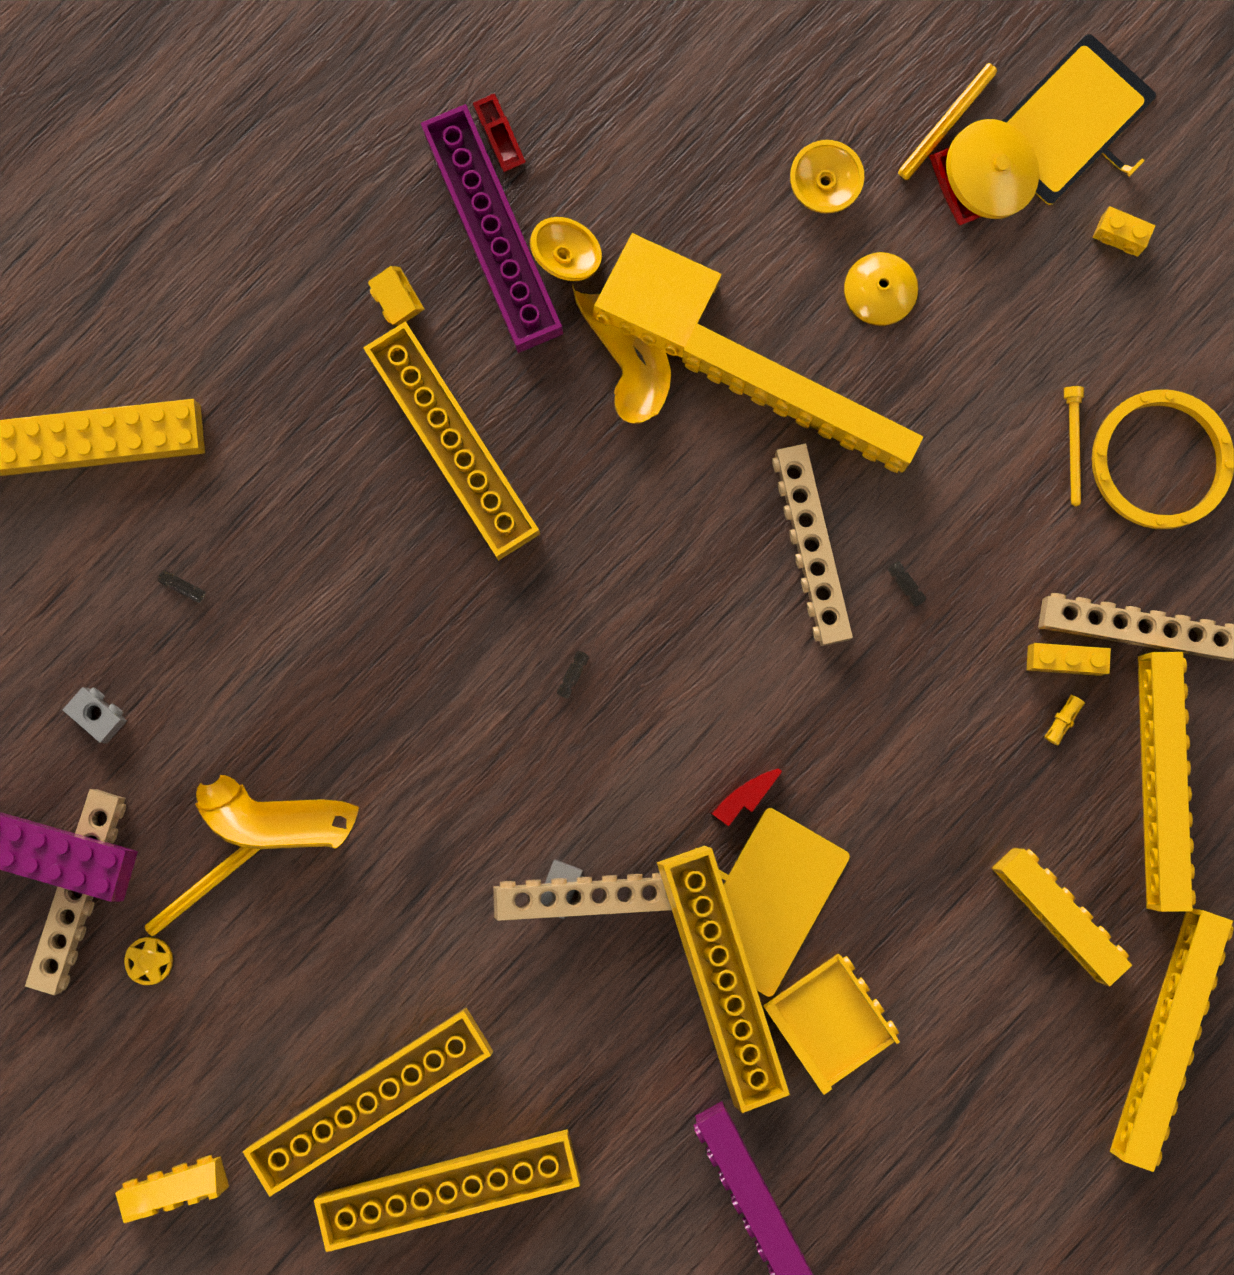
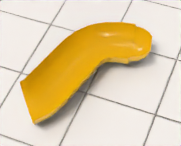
M572 284L575 300L583 317L622 369V377L614 390L616 412L623 420L634 424H640L658 415L670 388L671 369L666 352L658 346L645 344L634 335H626L610 324L600 323L593 317L594 305L600 294L580 293L575 291ZM635 348L642 354L645 364L639 359Z
M220 775L219 779L210 785H202L200 783L196 792L198 803H195L203 820L215 834L228 843L254 849L321 846L337 848L351 831L359 809L358 806L343 801L325 799L257 802L249 797L243 784L239 785L235 779L226 775ZM335 816H342L347 819L346 829L332 826Z

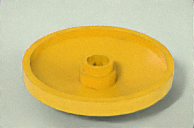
M995 119L974 122L959 132L949 147L946 169L950 186L959 201L973 213L990 219L1006 218L1022 210L1034 197L1039 182L1038 160L1030 142L1012 125Z

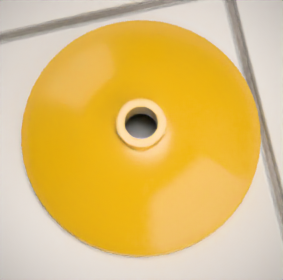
M834 140L816 141L804 147L795 157L790 171L791 188L796 198L808 209L819 213L839 212L853 204L861 193L864 184V168L858 155L849 146ZM825 179L828 180L830 184L825 186L821 183V181Z
M564 217L544 219L536 225L531 234L530 248L535 260L545 271L557 278L568 281L587 279L596 272L601 263L602 253L596 237L585 226L572 219Z
M872 253L859 259L850 268L844 283L845 300L850 310L860 320L877 326L891 325L902 320L912 310L918 296V281L910 265L902 258L890 253ZM885 281L887 282L888 286L883 288L880 286L879 282Z

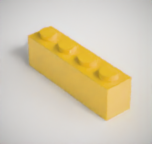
M208 1155L196 1160L197 1164L189 1167L187 1163L172 1167L173 1172L163 1174V1171H158L147 1175V1180L138 1182V1178L122 1183L123 1187L115 1194L123 1222L127 1223L155 1215L159 1212L158 1209L161 1208L166 1212L184 1205V1201H187L188 1205L199 1203L200 1200L209 1197V1200L219 1197L229 1187L221 1156L213 1159L212 1155Z

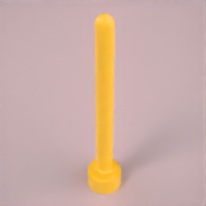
M1082 386L1064 388V399L1069 404L1071 504L1073 506L1081 504L1079 403H1082V398H1084V387Z

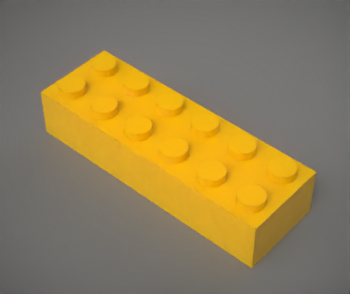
M1012 848L991 869L1096 982L1110 987L1132 966L1127 960L1129 957L1128 953L1119 945L1115 946L1109 941L1111 935L1102 926L1097 927L1091 921L1093 916L1084 907L1079 908L1073 902L1075 897L1065 887L1062 889L1055 883L1057 880L1056 876L1049 869L1046 868L1044 870L1037 863L1039 858L1030 849L1026 851L1025 849Z

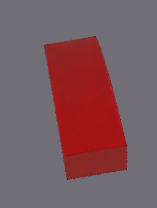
M491 94L473 102L472 107L502 171L506 172L526 163L496 94Z
M947 148L931 154L929 157L949 208L958 225H962L982 216L966 208L954 194L947 176L946 161L949 150Z
M777 768L747 781L728 795L713 811L712 815L726 826H730L743 807L753 812L782 771Z

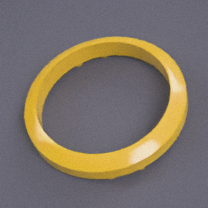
M1152 390L1130 397L1112 410L1105 418L1094 440L1092 469L1100 493L1118 514L1143 527L1173 529L1189 525L1203 518L1221 502L1233 478L1234 448L1225 424L1207 404L1183 392ZM1150 406L1175 408L1193 417L1209 435L1216 455L1215 477L1206 496L1191 510L1174 515L1149 513L1128 502L1115 487L1108 469L1107 450L1114 429L1129 413Z

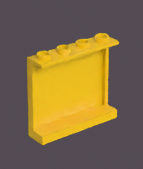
M632 233L594 305L593 317L602 324H610L618 328L626 335H634L640 338L647 345L658 346L664 349L667 354L682 358L683 350L712 294L715 293L722 274Z
M836 954L763 1005L823 1095L832 1090V1085L892 1043L898 1044L900 1042L896 1037L899 1034L898 1029L891 1020L885 1021L881 1015L885 1011L877 999L873 1001L867 994L870 991L869 987L862 977L857 980L852 972L855 969L854 965L847 956L842 958L840 954Z

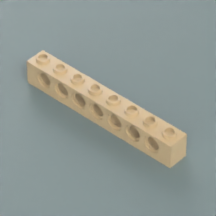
M805 443L778 449L775 453V458H772V464L775 473L779 472L781 479L778 482L780 496H785L787 504L783 506L785 518L787 521L791 520L792 530H789L792 545L796 544L798 554H795L798 569L802 568L804 578H801L802 589L804 593L808 592L810 600L807 603L809 617H814L816 625L812 627L814 639L816 642H820V646L851 640L853 636L807 445ZM790 468L797 469L800 472V477L798 479L790 478L787 470ZM795 492L803 493L806 501L804 503H797L793 499V494ZM799 517H809L812 525L810 527L801 526ZM805 541H815L817 550L814 552L808 551L804 545ZM812 564H819L823 568L821 576H815L811 573L810 567ZM818 588H825L828 591L829 598L827 600H820L817 597L816 591ZM823 613H832L835 617L834 624H825L822 620Z
M1051 593V596H1047L1042 600L1038 625L1040 629L1234 662V624H1225L1224 627L1215 625L1216 621L1200 619V622L1190 621L1191 617L1185 615H1175V618L1166 617L1165 612L1155 610L1150 611V614L1143 613L1141 608L1126 606L1125 609L1116 608L1115 603L1101 602L1100 605L1092 604L1091 599L1077 597L1076 600L1066 599V595ZM1065 608L1073 611L1072 620H1067L1064 617L1063 611ZM1090 612L1098 616V623L1096 625L1092 624L1088 619ZM1115 616L1120 617L1123 621L1121 629L1114 626L1113 620ZM1140 621H1144L1147 624L1148 630L1146 633H1142L1139 630L1138 624ZM1165 625L1170 626L1172 629L1171 638L1164 634L1163 629ZM1190 629L1194 630L1197 634L1196 642L1191 641L1188 636ZM1215 634L1222 638L1221 646H1217L1214 643Z
M90 789L75 834L89 838L95 836L100 841L110 844L114 843L118 835V829L116 828L118 820L123 817L126 810V804H124L126 798L98 789ZM101 812H104L107 816V821L103 826L98 822V815ZM57 887L25 984L26 987L51 995H57L66 990L70 981V976L68 975L70 967L75 964L78 957V951H76L78 942L82 941L86 933V926H84L86 918L91 915L94 908L92 896L82 894L81 898L78 899L74 895V891ZM68 910L73 911L75 915L72 923L66 919V912ZM60 934L64 935L67 941L64 948L58 944ZM52 959L58 963V970L56 972L50 968V961Z
M652 873V878H643L642 874H628L627 879H617L616 875L602 876V880L592 881V877H577V882H567L566 878L551 879V883L541 884V880H526V885H516L515 881H502L500 886H493L494 918L497 921L672 910L660 873ZM651 885L653 887V894L645 899L642 894L643 889ZM622 887H627L628 896L623 900H619L617 897L618 890ZM601 888L603 890L602 899L596 902L593 901V891ZM571 890H577V900L573 903H568L566 899L567 893ZM546 891H551L553 894L552 901L549 904H542L541 895ZM519 893H526L527 902L522 906H517L515 904V897Z

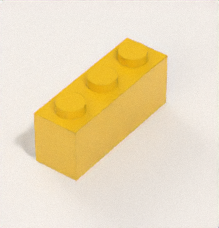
M1033 643L1028 645L1027 670L1103 676L1110 673L1111 648Z

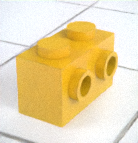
M1109 206L1101 216L1093 238L1138 257L1147 247L1156 225Z
M390 266L368 281L372 297L381 304L383 316L392 325H400L405 321L407 322L425 310L401 267Z

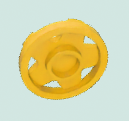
M156 937L138 939L126 951L125 969L128 976L139 984H157L163 981L172 969L173 955L171 949L163 940ZM145 942L143 949L136 947L140 943ZM158 944L165 950L166 953L158 951ZM130 959L134 962V966L132 968L130 965ZM167 964L165 972L161 975L160 967ZM146 975L150 981L143 980L140 977Z

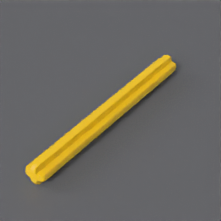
M990 63L986 64L898 171L899 176L909 180L996 75L997 68Z
M240 847L148 922L144 927L151 936L159 933L260 849Z

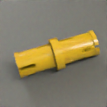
M1070 695L1060 713H1056L1055 721L1044 738L1058 746L1069 727L1072 728L1075 724L1073 721L1085 702L1076 696Z

